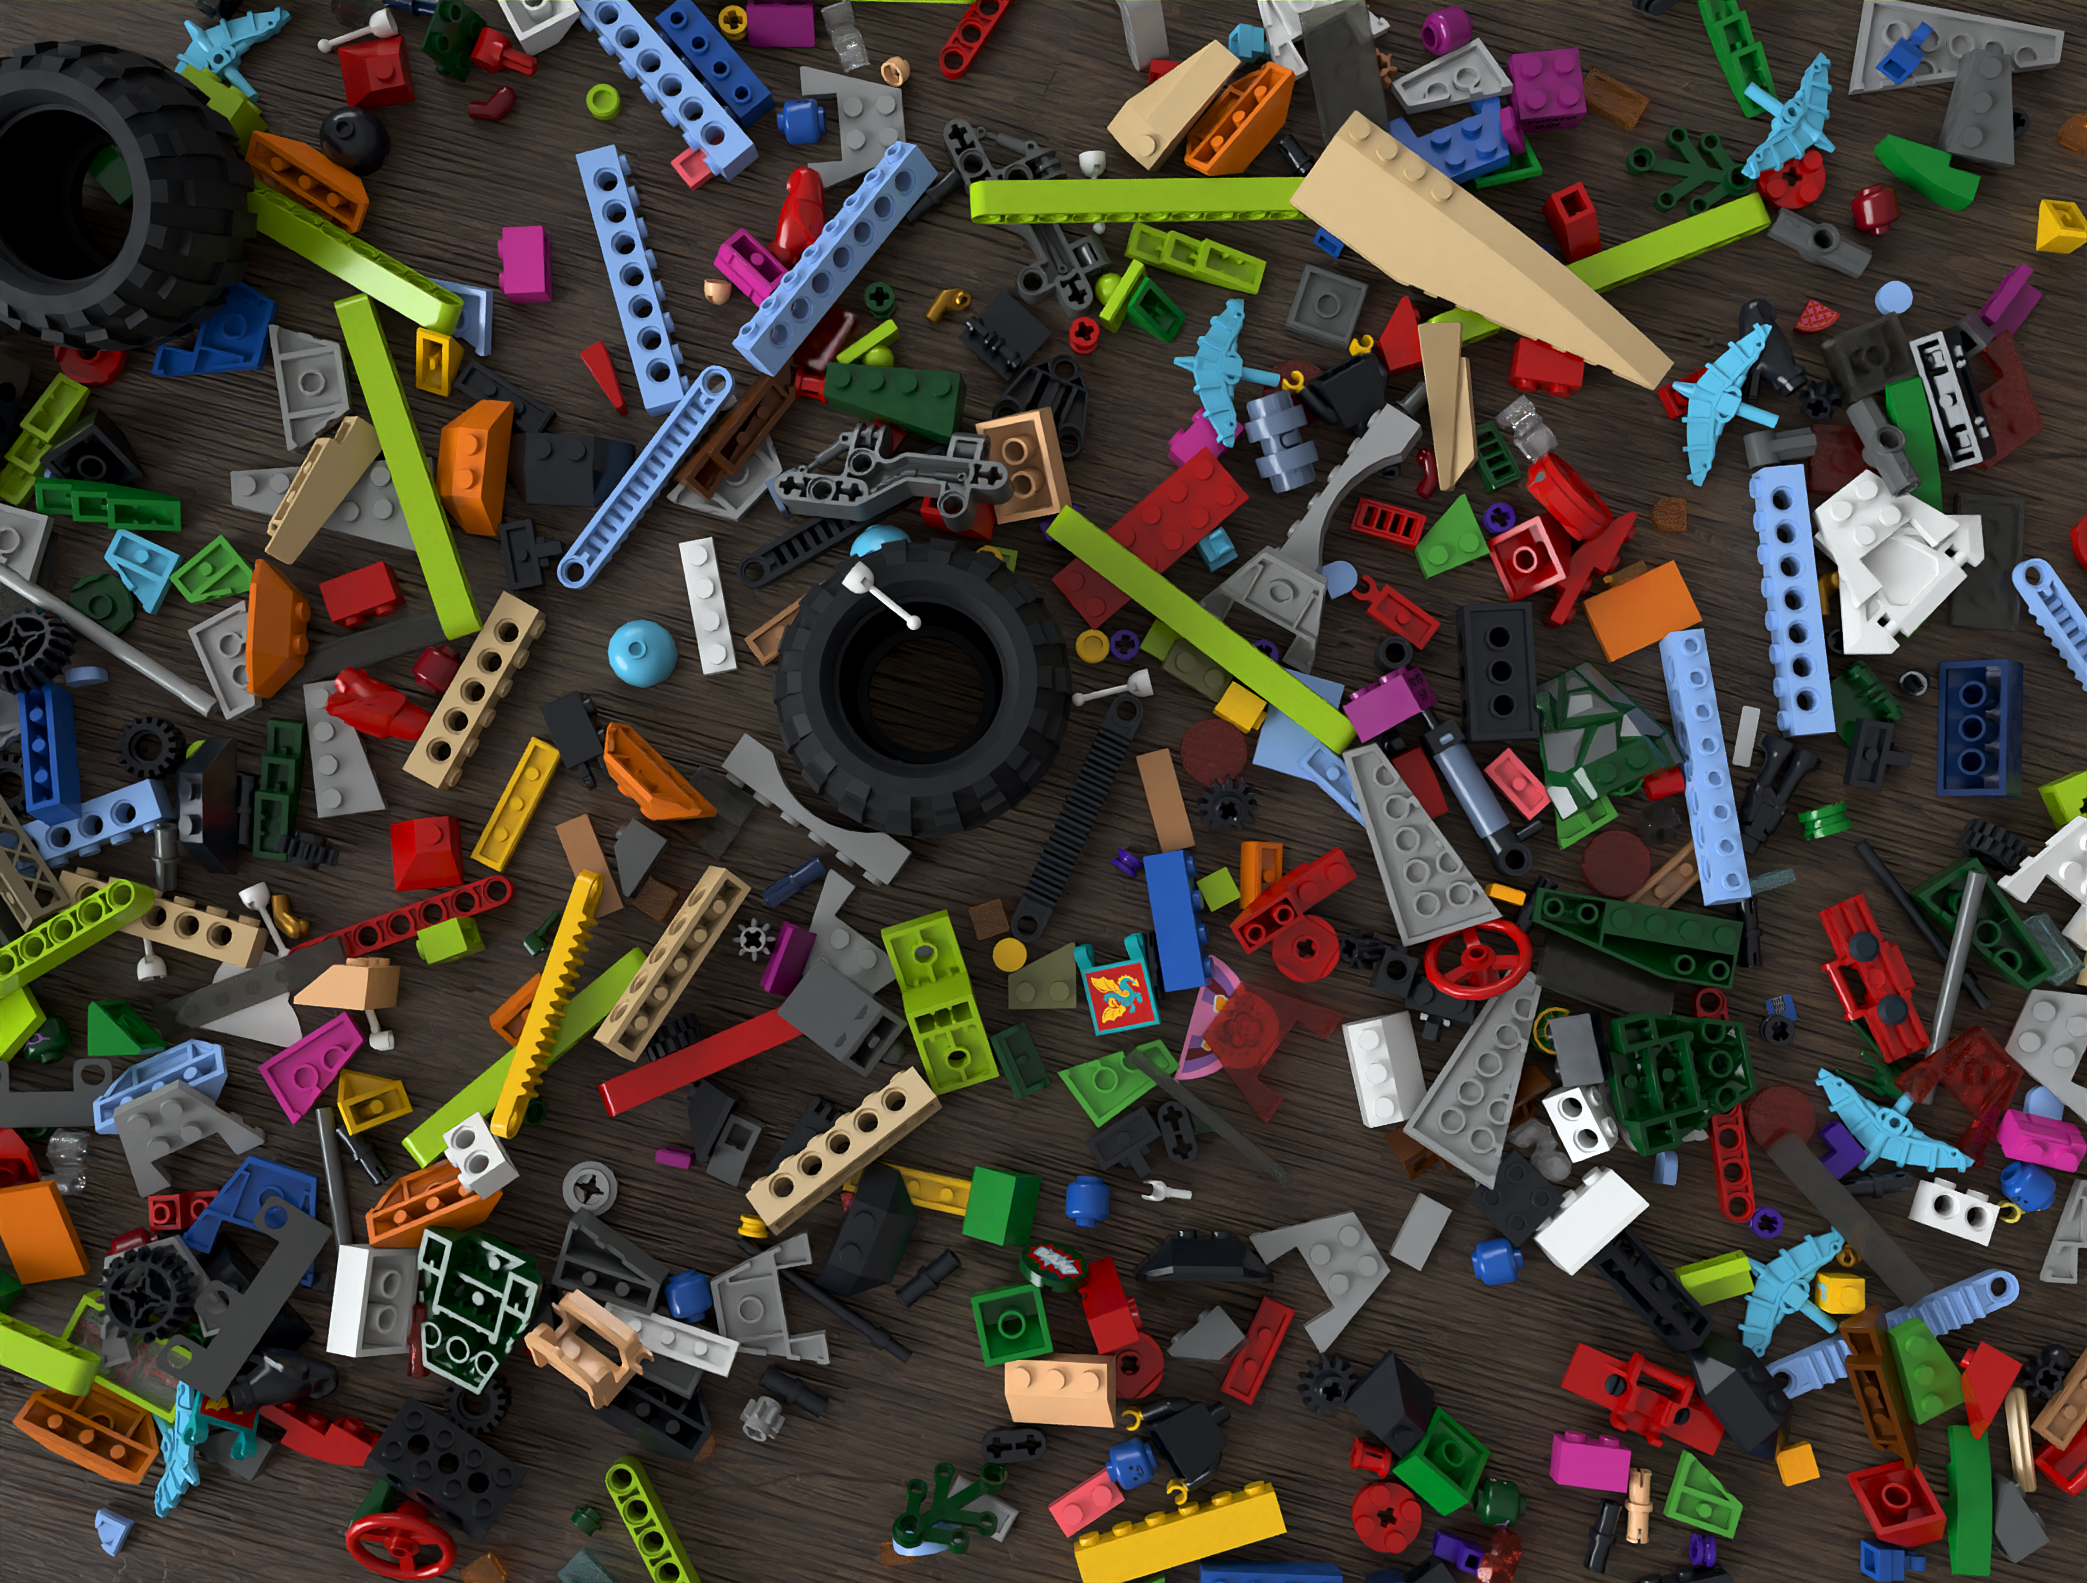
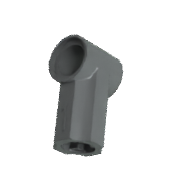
M1810 427L1777 433L1774 430H1764L1743 437L1750 471L1779 465L1780 462L1813 457L1817 446L1815 433L1811 431Z

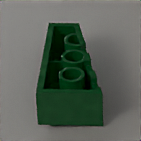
M828 362L823 395L833 409L871 422L876 421L890 425L891 429L903 430L917 435L921 439L944 444L949 448L952 434L954 432H961L967 386L961 373Z
M1962 856L1907 892L1912 900L1954 935L1969 870L1987 873L1970 950L2013 987L2023 990H2030L2058 972L1977 857Z

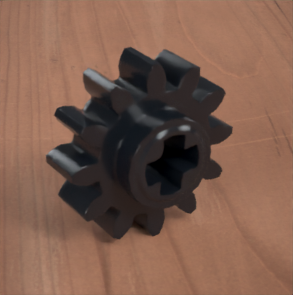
M1230 773L1225 775V781L1222 783L1216 777H1212L1213 787L1202 786L1203 797L1198 798L1196 801L1198 808L1201 810L1199 813L1201 821H1209L1211 831H1215L1221 825L1225 835H1228L1230 826H1235L1240 832L1243 831L1241 821L1253 822L1251 811L1258 809L1257 801L1253 799L1255 797L1253 786L1246 787L1243 777H1240L1236 783H1233Z
M298 830L295 837L279 834L274 848L277 852L289 855L288 863L310 870H318L320 863L336 866L340 854L339 850L326 846L327 838Z
M1320 1353L1319 1363L1316 1365L1313 1361L1307 1360L1306 1363L1310 1371L1308 1373L1298 1372V1376L1304 1384L1296 1387L1299 1394L1303 1397L1302 1402L1306 1408L1311 1409L1314 1407L1315 1412L1320 1417L1325 1413L1326 1408L1333 1417L1337 1415V1407L1340 1405L1344 1409L1349 1410L1350 1408L1344 1403V1400L1353 1389L1352 1386H1356L1360 1382L1353 1373L1354 1368L1349 1361L1342 1362V1359L1336 1353L1331 1357V1361H1328L1325 1355Z

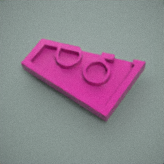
M345 1011L257 1067L293 1125L301 1121L366 1042L367 1038L350 1011Z

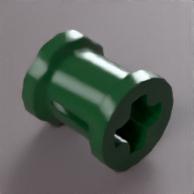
M875 282L868 286L864 296L868 313L879 321L890 319L896 312L897 307L893 289L885 282ZM878 297L885 298L883 306H877Z

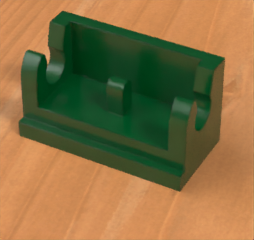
M1024 1021L989 1036L1016 1100H1020L1051 1084Z

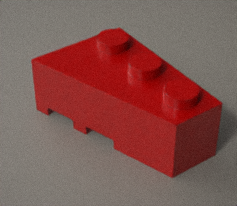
M1112 1256L1088 1264L1087 1277L1083 1286L1078 1290L1083 1297L1082 1304L1099 1354L1102 1355L1139 1341L1138 1329L1143 1328L1140 1313L1134 1296L1126 1297Z

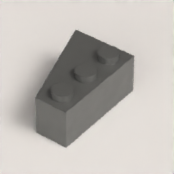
M1979 48L1962 54L1936 148L1951 153L1952 160L1995 169L2015 165L2011 55Z
M581 1207L570 1219L551 1284L572 1291L578 1289L587 1296L651 1316L661 1300L670 1270Z

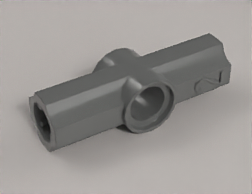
M1783 207L1778 210L1767 230L1766 236L1799 251L1801 257L1807 262H1822L1855 279L1861 276L1872 257V250L1841 236L1837 228L1832 224L1822 223L1818 225ZM1814 238H1818L1823 242L1824 249L1816 245Z
M1872 396L1862 398L1846 410V414L1864 444L1862 449L1863 460L1869 466L1877 468L1892 496L1896 498L1917 489L1922 484V481L1903 449L1906 438L1901 429L1889 424L1878 402Z

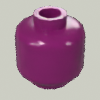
M1449 6L1435 11L1427 16L1422 27L1421 37L1423 44L1434 54L1444 56L1469 43L1473 23L1470 16L1458 6Z

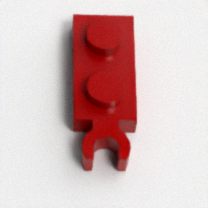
M1363 575L1360 581L1366 584L1368 588L1367 593L1361 594L1353 589L1350 592V596L1357 602L1369 603L1370 606L1365 612L1367 615L1396 636L1407 639L1412 648L1420 652L1441 623L1388 584L1379 591L1376 588L1375 581L1370 576Z

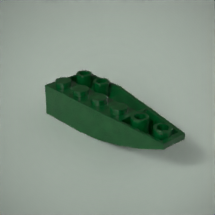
M1537 887L1531 920L1662 978L1732 990L1744 923L1730 918Z

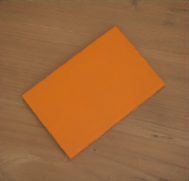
M1674 560L1580 603L1608 663L1663 639L1670 632L1681 631L1703 621Z
M55 1180L0 1188V1235L22 1285L81 1276L88 1273L91 1266Z

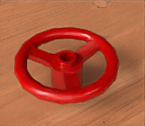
M1497 918L1433 938L1427 945L1423 964L1427 978L1440 992L1457 999L1479 1001L1500 996L1516 987L1530 971L1534 952L1529 936L1517 924L1503 918ZM1476 929L1497 930L1509 935L1517 943L1520 954L1495 955L1491 947L1480 944ZM1462 933L1467 947L1461 955L1462 965L1442 975L1437 964L1439 952L1450 939ZM1499 970H1512L1507 976L1500 979ZM1466 980L1467 986L1458 985Z
M406 1501L401 1503L394 1512L373 1513L357 1519L346 1531V1548L353 1558L369 1570L387 1577L404 1580L431 1579L445 1574L457 1560V1546L449 1533L433 1522L428 1521L426 1507L417 1502ZM389 1527V1528H387V1529H385V1530H384V1529H377V1528ZM360 1540L384 1543L390 1555L399 1558L400 1564L375 1556L363 1546ZM438 1544L443 1552V1557L439 1561L428 1565H417L415 1554L419 1552L420 1545Z

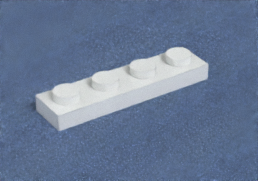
M709 537L679 543L703 674L709 676L739 670L714 539Z
M609 1302L606 1303L605 1309L638 1333L640 1342L651 1352L728 1378L740 1346L739 1342L655 1313L648 1316Z

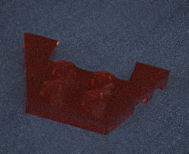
M2008 329L1991 340L1980 351L1999 376L1998 380L1979 393L1998 452L1997 455L1983 462L1976 463L1983 470L1994 466L2044 428L2013 337ZM1927 400V404H1928V408H1929V412H1930V417H1931V422H1932V427H1933V433L1936 434L1937 436H1939V435H1938V432H1937V429H1936V425H1935L1933 416H1932V413H1931V410H1930V407H1929V403H1928V400ZM1950 428L1947 429L1948 434H1950V433H1951V429H1950ZM1951 438L1953 448H1955L1956 445L1954 439Z
M1240 981L1201 1036L1255 1113L1267 1124L1284 1098L1256 1078L1258 1073L1297 1020L1318 1036L1327 1040L1344 1015L1328 1008Z
M1974 1025L1944 1047L1896 1077L1893 1083L1911 1102L1921 1104L1940 1081L1974 1118L1972 1124L1955 1143L1954 1147L1974 1160L1971 1166L1981 1169L1986 1161V1157L1982 1155L1988 1141L1994 1142L1999 1131L1995 1125L2002 1110H2008L2024 1070L1984 1027Z

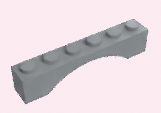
M1388 403L1382 411L1378 409L1372 415L1367 424V427H1369L1368 431L1362 439L1357 437L1347 451L1349 457L1342 466L1338 464L1331 471L1327 479L1329 484L1322 494L1317 492L1312 497L1307 506L1308 513L1302 521L1298 519L1294 522L1287 534L1289 539L1282 548L1277 547V551L1319 574L1322 573V553L1325 535L1331 518L1341 501L1356 485L1369 475L1387 466L1403 462L1423 435L1422 427L1419 423Z
M746 733L722 764V767L729 771L725 776L727 779L741 789L746 783L756 791L753 795L756 800L768 808L772 804L778 806L783 810L780 817L796 828L800 823L811 830L808 834L809 838L822 847H825L827 843L839 850L835 855L837 858L850 867L856 862L866 870L863 876L878 887L882 883L890 886L913 854L884 832L863 833L848 831L830 825L816 817L800 803L789 788L782 774L777 755Z

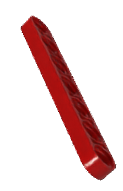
M977 0L972 3L940 52L939 67L941 73L946 78L958 80L964 77L1015 0ZM986 1H993L998 4L999 9L994 15H985L980 10L981 5ZM968 28H976L980 31L981 37L978 41L970 43L963 39V32ZM950 55H958L963 59V64L960 68L951 70L945 66L946 58Z
M490 876L299 944L288 953L287 964L291 971L299 975L313 974L325 970L334 964L346 962L347 958H358L418 936L417 931L455 917H474L505 906L515 896V885L508 877ZM496 881H502L507 887L506 896L499 901L494 900L490 895V887ZM465 892L472 894L475 899V905L469 912H463L458 907V898ZM432 904L439 905L443 912L441 920L437 923H431L426 918V909ZM400 915L406 916L411 925L409 931L404 935L395 932L393 927L394 920ZM367 927H373L378 933V940L372 946H366L361 939V934ZM336 938L343 940L346 945L345 953L339 958L332 956L329 952V945ZM302 950H308L313 955V964L308 969H302L297 963V956Z
M1701 987L1693 992L1691 997L1692 1017L1729 1021L1726 999L1720 990L1713 987ZM1708 992L1712 993L1717 1000L1715 1009L1710 1012L1704 1011L1700 1005L1702 995ZM1740 1102L1726 1113H1717L1707 1122L1709 1124L1708 1131L1720 1211L1726 1218L1734 1222L1743 1223L1753 1217L1755 1200ZM1730 1128L1735 1132L1736 1141L1731 1147L1726 1148L1720 1144L1719 1135L1724 1129ZM1734 1162L1739 1165L1741 1174L1736 1181L1730 1182L1724 1176V1169L1729 1163ZM1735 1197H1742L1746 1204L1745 1210L1741 1215L1734 1216L1730 1213L1729 1203Z

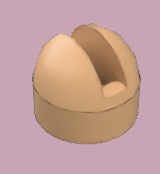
M892 57L881 66V74L890 86L899 87L908 79L910 66L901 57Z
M706 279L704 284L705 297L712 304L722 305L726 303L730 298L732 283L725 280Z

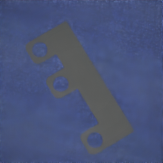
M103 1058L77 1060L73 1065L74 1091L9 1092V1066L5 1061L0 1060V1128L95 1126L93 1102L99 1096H104L112 1085L111 1062ZM92 1064L100 1066L105 1072L104 1080L97 1085L86 1084L81 1078V1071L84 1067Z
M271 1196L266 1200L254 1218V1225L257 1229L280 1243L245 1294L239 1293L221 1281L214 1280L206 1286L194 1304V1310L197 1314L221 1327L207 1349L185 1336L177 1334L169 1339L156 1359V1365L159 1369L217 1402L334 1231L278 1196ZM273 1206L283 1207L288 1215L285 1225L278 1229L268 1227L264 1221L266 1211ZM213 1291H223L229 1297L227 1309L220 1314H212L205 1307V1300ZM185 1345L192 1353L190 1363L180 1369L171 1367L167 1361L168 1352L174 1346Z

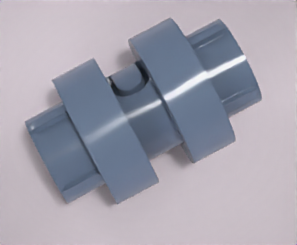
M1286 390L1248 402L1246 407L1251 421L1244 423L1249 443L1260 441L1264 456L1255 459L1261 479L1269 477L1272 489L1276 493L1315 481L1316 475L1312 462L1319 460L1313 440L1302 441L1298 427L1308 424L1302 404L1294 406L1290 392Z

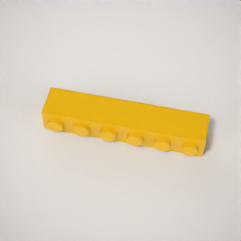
M1264 1481L1252 1482L1244 1487V1491L1231 1494L1230 1491H1223L1213 1495L1211 1501L1198 1504L1197 1501L1187 1502L1180 1505L1178 1511L1165 1514L1164 1511L1154 1512L1147 1515L1145 1521L1132 1524L1131 1521L1121 1522L1114 1525L1112 1531L1099 1534L1097 1531L1083 1534L1079 1537V1541L1074 1542V1553L1083 1583H1122L1286 1533L1285 1524L1271 1482L1266 1484Z

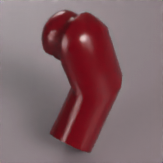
M501 86L487 103L470 101L468 107L469 117L472 119L502 120L515 104V92L508 86Z
M1422 448L1417 453L1416 461L1420 466H1423L1425 476L1415 492L1420 497L1429 500L1439 485L1435 449Z

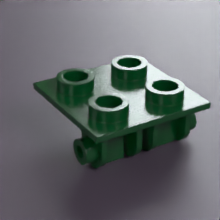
M439 0L420 50L435 61L434 63L437 65L436 72L444 76H448L450 73L460 82L465 83L472 65L469 59L482 28L486 27L487 22L461 0Z
M1862 658L1858 659L1830 682L1835 730L1849 749L1857 717L1894 723L1903 716L1901 712L1905 709Z

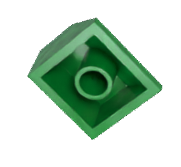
M1028 1280L972 1292L970 1299L985 1367L1054 1352L1041 1287L1033 1285Z
M1437 1406L1430 1414L1427 1434L1403 1460L1398 1456L1391 1471L1445 1517L1470 1502L1491 1451Z

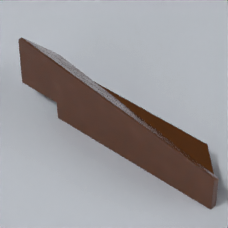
M792 356L774 377L763 372L672 475L675 481L706 501H710L726 472L733 476L738 473L796 399L795 386L791 385L790 364L793 363Z
M1534 1065L1521 1071L1507 1133L1534 1116L1538 1109L1534 1101L1536 1096L1551 1086L1550 1081ZM1405 1126L1385 1135L1388 1145L1411 1180L1416 1179L1438 1160L1447 1172L1456 1167L1403 1132Z
M1877 1303L1839 1323V1331L1852 1355H1847L1845 1367L1871 1445L1881 1452L1886 1448L1904 1459V1467L1914 1470L1919 1451L1886 1332L1889 1328L1882 1303Z

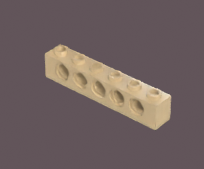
M503 591L484 624L483 630L480 631L402 768L403 770L437 789L447 791L450 786L454 787L463 772L460 768L466 757H471L479 745L477 738L483 727L487 728L496 715L494 708L500 697L504 698L509 693L513 681L510 679L516 669L522 668L526 663L530 653L527 649L533 639H538L543 633L546 626L544 621L547 616L546 614ZM517 626L519 630L518 637L512 642H507L505 639L507 629ZM500 655L502 659L501 667L497 671L491 672L488 667L490 659L493 656ZM482 684L485 688V694L481 700L474 701L472 699V691L477 685ZM466 714L468 724L465 729L458 731L455 727V721L459 715ZM448 743L451 747V754L448 759L441 761L438 755L439 748L443 744Z
M709 866L593 1038L619 1056L636 1062L751 890V887L727 869Z
M77 867L76 872L62 870L58 882L72 903L69 907L58 911V913H62L92 895L97 889L101 890L120 878L110 876L109 881L97 878L99 872L82 867ZM151 888L155 895L152 909L119 929V931L251 969H258L270 933L268 929L259 927L261 920L240 915L239 920L227 917L228 910L207 905L206 910L195 908L196 901L180 896H175L173 901L162 898L163 891ZM54 895L51 904L57 902V899ZM164 908L166 920L160 925L157 921V914L159 910ZM197 918L199 929L192 935L189 930V924L192 919ZM229 927L232 932V938L225 945L221 935L223 930Z
M913 1066L907 1071L902 1070L895 1074L890 1080V1084L881 1091L869 1094L863 1100L862 1105L855 1111L845 1113L835 1122V1126L829 1131L813 1137L808 1142L807 1147L799 1154L791 1155L784 1159L779 1165V1169L769 1177L765 1176L758 1179L745 1196L768 1228L777 1236L942 1108V1105ZM896 1101H906L902 1109L898 1111L891 1110L892 1105ZM878 1121V1125L873 1131L863 1132L867 1123ZM850 1142L849 1149L846 1152L836 1154V1149L841 1143ZM817 1163L822 1164L821 1170L816 1175H808L811 1166ZM794 1185V1189L789 1196L780 1197V1193L785 1186Z

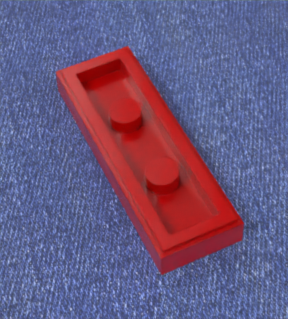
M1263 1294L1245 1332L1251 1342L1234 1356L1219 1387L1220 1391L1252 1405L1296 1312L1294 1309Z

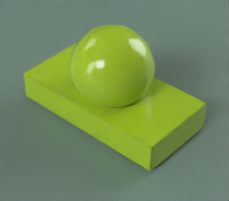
M1133 259L1123 277L1115 273L1103 274L1096 281L1094 288L1095 296L1100 303L1105 305L1099 315L1104 329L1115 333L1125 319L1129 302L1144 278H1148L1143 263Z
M892 319L887 320L837 355L838 363L893 367L894 356L888 346L900 338L897 326Z

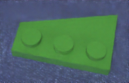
M1156 1039L1058 1071L1057 1073L1097 1128H1099L1180 1068V1065L1160 1039Z
M1913 1317L1886 1331L1912 1421L1921 1425L1964 1402L1960 1382L1962 1375L1924 1321Z

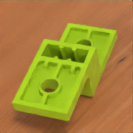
M947 909L881 929L882 939L902 993L905 1015L933 1093L938 1096L999 1077L998 1067L979 1013L975 992ZM926 945L933 948V951L927 956L915 954V951L920 946ZM954 1051H963L966 1053V1055L960 1060H951L948 1058L949 1055Z

